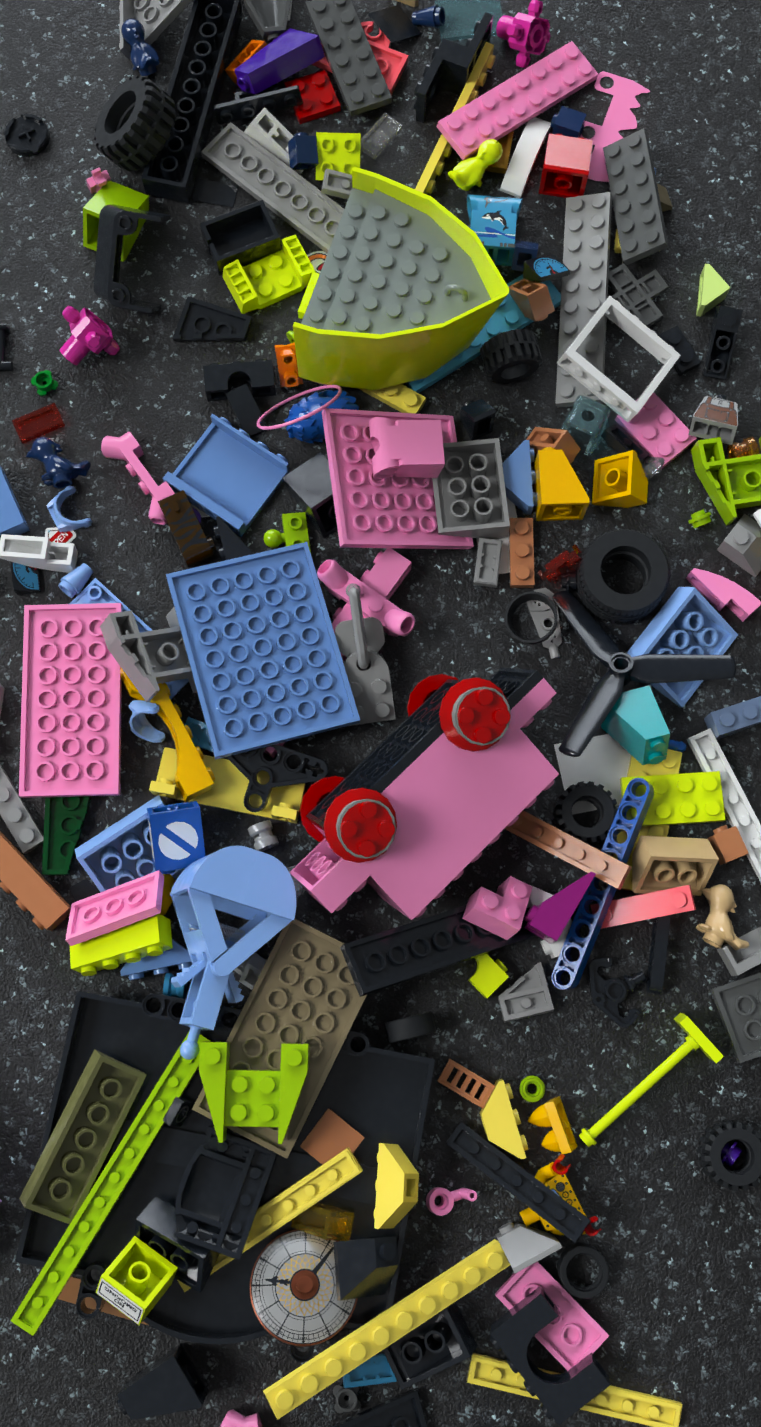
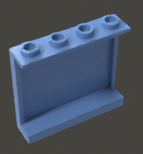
M212 414L210 416L212 423L173 474L168 471L162 479L169 484L174 493L184 490L192 505L214 520L219 516L235 534L242 537L284 481L282 477L290 473L289 464L282 455H275L270 452L264 443L260 441L255 442L250 439L249 434L244 430H237L232 427L226 418L222 416L218 418Z

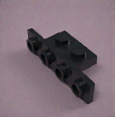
M276 83L257 94L245 91L235 92L234 101L214 105L213 111L218 124H224L257 116L264 108L269 112L299 106L303 104L298 85L279 89Z

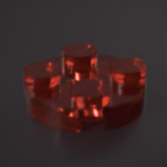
M576 544L572 546L574 551L571 553L565 550L545 565L547 570L544 573L542 570L537 572L543 581L547 579L552 582L562 574L560 572L562 568L566 565L571 568L580 561L579 555L582 552Z

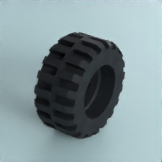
M133 76V78L127 79L124 84L119 85L118 89L110 95L108 102L104 104L103 110L98 116V123L95 125L96 133H94V140L97 149L125 171L140 170L141 167L148 165L150 160L153 161L156 154L163 149L164 143L169 139L171 129L175 125L176 106L172 97L146 76Z

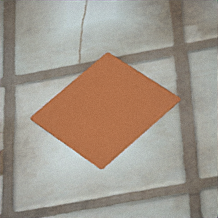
M328 1109L300 1147L323 1165L348 1147L354 1153L364 1137Z

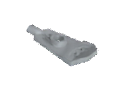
M547 588L534 590L545 594L553 601L552 596L554 593ZM538 600L527 601L526 604L538 635L542 638L548 634L554 625V613L544 602ZM556 604L558 615L556 629L548 640L542 642L543 647L549 649L551 659L560 658L558 646L562 643L558 606ZM550 620L552 622V626L545 627L544 621Z

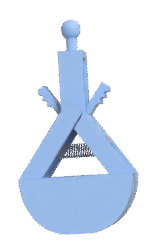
M229 846L196 860L182 871L170 892L192 962V966L182 968V972L177 973L176 977H171V983L175 988L182 987L192 979L179 1022L181 1025L190 1027L187 1040L180 1046V1054L186 1060H192L199 1054L200 1048L197 1042L200 1031L214 1030L224 992L228 1003H237L243 1000L244 996L240 994L242 989L238 988L240 982L235 980L233 970L295 918L296 890L289 871L274 856L249 847ZM215 910L249 921L237 930V928L234 929V927L219 923Z

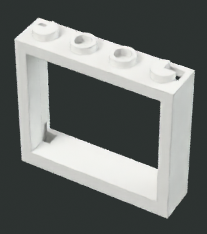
M609 296L560 357L557 364L625 421L629 422L638 414L681 355L671 345H668L657 336L653 330L644 325L638 317L625 309L620 302ZM603 315L608 317L664 364L637 401L576 352L577 348Z

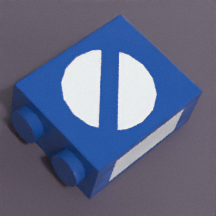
M197 801L147 808L155 871L160 870L162 874H171L175 870L186 868L196 860L205 857L201 811Z

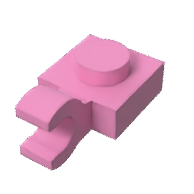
M100 167L92 170V177L86 179L91 194L98 192L107 184L108 180L111 181L107 170L101 172Z

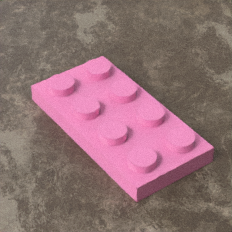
M158 870L72 903L65 940L70 946L161 913L164 875Z
M537 1261L523 1270L513 1273L495 1293V1296L510 1310L540 1285L557 1306L558 1317L534 1336L568 1371L591 1352L593 1354L609 1337V1334Z

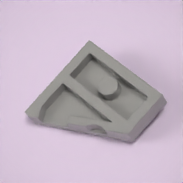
M541 962L534 965L530 971L521 976L510 988H507L498 996L504 1023L554 1011Z

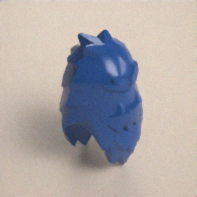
M325 390L319 393L317 391L309 397H304L292 406L288 418L284 420L285 423L320 408L334 398L339 390ZM342 390L339 398L326 408L358 410L359 406L354 404L356 401L355 397L345 396L347 392ZM322 411L302 421L288 425L289 437L307 443H313L314 441L323 442L325 434Z

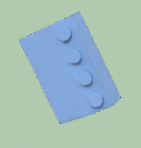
M678 587L631 646L627 654L631 657L644 654L723 655L738 634L695 587ZM703 680L653 683L650 685L676 705L683 708Z
M159 795L75 849L77 860L100 892L156 872L152 858L147 808L165 805ZM185 868L177 869L171 875L176 879Z

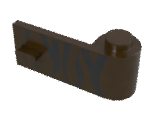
M184 490L158 501L188 568L213 557V551L217 550L211 537L206 538Z

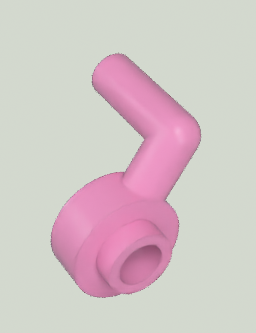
M435 1187L427 1194L426 1205L430 1212L443 1216L452 1210L454 1202L458 1200L475 1201L477 1193L464 1187L451 1192L442 1187ZM437 1196L441 1197V1203L439 1205L435 1204V1198Z

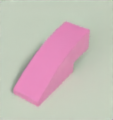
M694 568L686 577L719 612L727 606L742 622L761 605V601L752 593L723 576Z

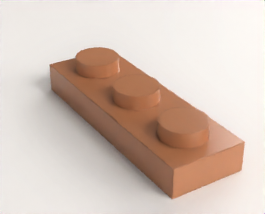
M509 518L510 588H534L533 518Z

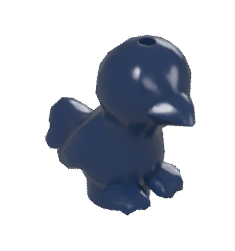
M127 19L122 25L121 33L125 41L131 46L130 57L134 66L133 70L139 69L141 76L157 72L156 66L159 65V57L155 49L145 42V29L143 25L136 19Z
M39 437L33 442L32 448L26 457L37 459L45 465L46 473L41 476L42 481H45V485H53L55 488L63 489L71 486L72 479L77 478L78 475L87 476L91 466L89 461L77 464L71 463L69 460L58 456V452L63 451L60 449L59 444L47 437Z

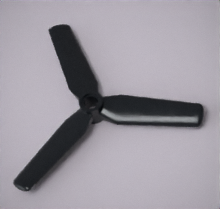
M560 591L552 596L555 604L592 655L608 668V672L593 686L562 741L559 751L564 755L579 757L621 696L623 686L629 684L630 681L653 684L734 678L736 674V663L731 655L644 654L631 657L627 653L620 652L617 644L570 591Z

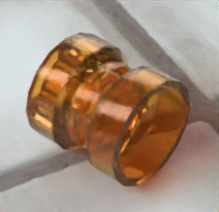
M748 437L740 443L733 442L732 445L729 444L727 447L728 457L731 459L759 454L756 440L753 437Z

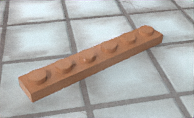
M525 811L518 814L519 818L514 824L504 828L587 873L592 871L596 874V878L621 890L632 868Z

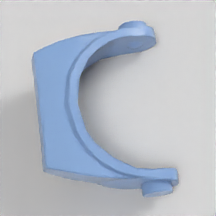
M67 486L47 504V509L59 532L73 531L81 527L87 528L92 523L91 518L72 521L61 515V505L66 497L75 493L76 489L74 486Z
M143 700L132 701L129 704V709L132 711L129 721L130 730L136 736L149 742L160 743L164 741L165 734L154 728L144 714L159 712V705Z

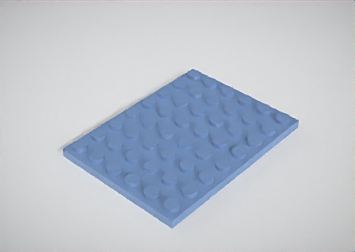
M307 542L166 574L215 760L360 723L358 710Z

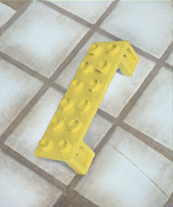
M164 748L156 781H151L149 791L153 795L184 801L174 782L177 770L176 749ZM203 755L204 759L202 761L205 767H209L215 776L214 786L212 790L187 802L197 801L201 805L297 824L306 783L273 787L266 807L259 812H250L244 806V796L249 780L229 760L222 758L215 760V757ZM261 770L257 774V781L263 785L267 784L270 776L268 772ZM252 794L249 798V803L252 807L259 808L262 804V798L258 794Z

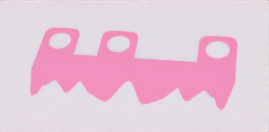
M602 71L598 74L594 87L598 91L613 95L603 125L600 126L585 121L584 127L590 126L595 130L594 137L588 139L593 140L592 145H595L591 154L588 179L609 182L603 148L623 138L619 134L620 130L637 128L636 117L630 108L640 107L635 98L636 95L649 93L650 91L633 80ZM603 77H610L613 79L614 85L609 89L601 87L600 80Z

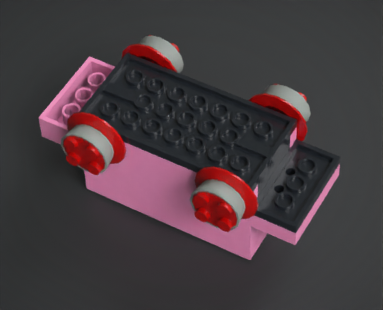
M503 667L489 680L477 677L458 680L453 676L438 674L428 676L420 681L409 697L407 705L408 718L346 778L339 776L322 778L312 784L307 790L300 807L301 821L307 833L320 843L289 873L330 913L342 909L348 901L347 898L354 891H360L368 883L385 902L410 920L420 917L426 911V906L433 899L439 898L451 881L461 877L464 872L463 869L470 862L473 863L480 858L482 850L488 844H493L499 839L500 832L506 826H511L518 820V814L525 808L531 807L536 802V797L554 784V779L559 773L520 729L531 724L534 720L533 716L539 710H544L551 704V698L556 694L554 689L537 670Z

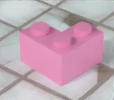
M512 876L498 887L496 893L481 886L469 897L462 919L508 940L520 931L533 887Z

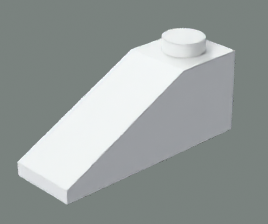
M264 108L253 119L244 133L290 167L288 142L294 136ZM294 170L299 174L303 172V170Z

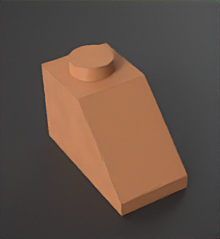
M523 278L509 286V294L525 317L533 321H542L548 317V314L555 311L547 285Z
M535 427L526 439L529 440L530 448H534L536 455L538 450L552 447L556 450L562 449L570 464L581 450L568 430Z

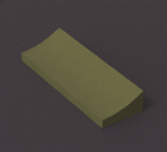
M94 1049L19 1198L24 1208L67 1224L72 1222L85 1201L147 1076L144 1072Z

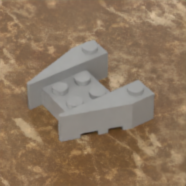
M174 607L166 616L170 628L140 632L132 610L110 613L100 626L107 649L146 702H150L160 691L159 683L188 678L193 693H197Z

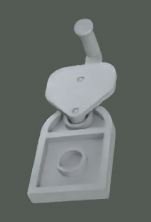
M349 584L346 588V594L349 596L352 620L340 622L335 628V637L340 652L347 657L343 664L360 717V723L353 725L394 720L396 718L389 668L383 657L378 654V651L385 643L383 626L377 618H363L360 588L357 584Z

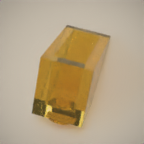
M316 1203L292 1219L291 1227L325 1240L347 1241L350 1240L354 1213L335 1206Z

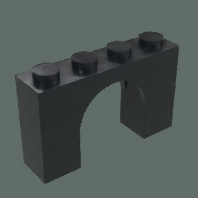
M540 1285L491 1324L490 1340L498 1351L502 1349L508 1357L506 1359L512 1371L516 1374L519 1372L525 1381L523 1383L527 1391L532 1396L536 1395L542 1402L541 1408L549 1419L554 1418L557 1424L560 1425L610 1386L608 1373L592 1352L570 1370L561 1374L543 1372L532 1363L527 1352L530 1340L537 1332L558 1317L557 1306Z

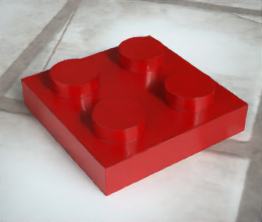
M326 70L285 82V88L295 85L299 86L303 104L293 107L299 124L341 111L340 103Z

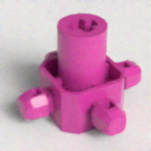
M531 0L528 14L518 12L515 17L503 15L497 23V36L508 40L510 48L519 51V54L516 56V66L526 68L531 58L529 57L530 54L540 55L544 51L545 45L550 41L549 20L539 17L540 13L542 14V1Z
M67 306L63 310L62 314L70 323L72 335L59 350L72 364L78 365L90 350L99 354L104 349L110 355H115L119 351V345L113 339L110 327L89 309L84 307L79 313L74 307Z

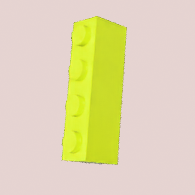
M157 914L107 934L89 939L86 942L70 946L71 969L81 973L83 976H92L97 974L99 970L116 969L119 967V964L126 962L135 963L146 956L162 955L163 951L173 948L170 919Z

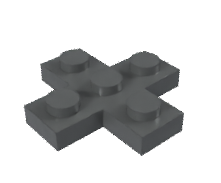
M625 264L609 272L608 285L615 293L611 296L613 299L620 302L625 309L638 317L648 328L662 320L663 314L652 300L665 293L669 286L656 269L639 280L634 277ZM607 317V319H608V321L611 323V325L614 324V322H612V321Z

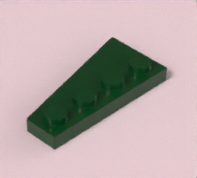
M92 796L45 797L42 875L70 874L75 849L79 843Z

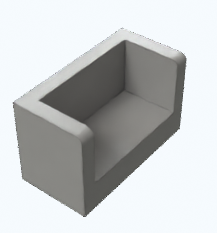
M761 926L739 937V939L749 942L747 949L734 950L728 943L717 949L731 976H738L761 964Z

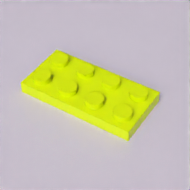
M720 771L620 778L622 798L627 785L634 778H643L654 788V797L642 827L725 821ZM638 786L635 791L636 796H643L646 792V786ZM630 808L627 811V820H632L636 817V808Z

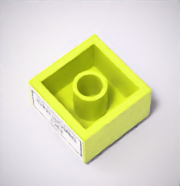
M134 1236L101 1275L96 1293L136 1324L140 1325L172 1285L178 1267Z

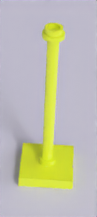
M680 1012L674 1018L675 1022L688 1035L685 1038L686 1042L588 1131L585 1128L581 1130L582 1133L579 1134V1137L588 1147L591 1145L595 1146L597 1144L595 1138L693 1049L696 1051L700 1048L715 1063L724 1057L688 1016Z

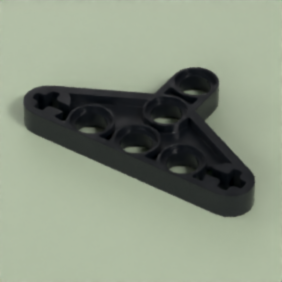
M279 744L255 749L251 753L243 752L226 757L249 780L244 796V806L250 812H259L266 807L273 787L319 781L327 777L329 773V766L325 760ZM268 747H273L277 750V758L274 761H268L264 756V752ZM297 755L300 758L301 764L297 769L289 767L287 763L289 756ZM306 758L310 759L308 765L316 766L320 763V768L324 772L315 776L314 771L307 768L305 770L306 774L302 773L301 770L304 769ZM261 770L268 772L270 776L269 782L265 785L257 781V774ZM252 794H258L262 798V804L259 808H254L250 805L249 798Z

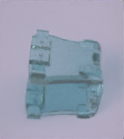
M579 395L574 402L572 411L567 415L561 430H568L570 432L571 428L574 427L591 435L584 453L591 456L600 444L601 435L606 429L611 410L599 402ZM584 411H591L595 418L592 421H585L581 414Z

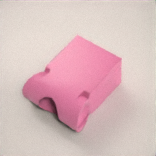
M374 417L369 420L370 442L375 451V455L372 458L374 479L381 480L394 475L396 477L438 478L445 465L441 420L393 421L385 417Z

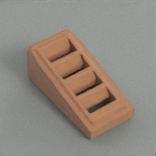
M449 1059L437 1080L482 1109L495 1088V1085L451 1059ZM455 1067L458 1071L450 1083L447 1079ZM465 1073L467 1076L460 1088L456 1087L460 1077ZM473 1078L476 1082L468 1094L465 1090ZM482 1083L485 1085V1088L479 1099H476L474 1096Z

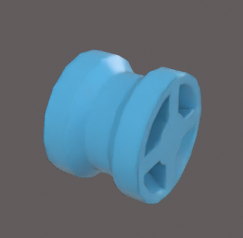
M166 973L163 995L177 996L185 999L188 982L182 987L175 988L171 983V977L176 976L172 973Z

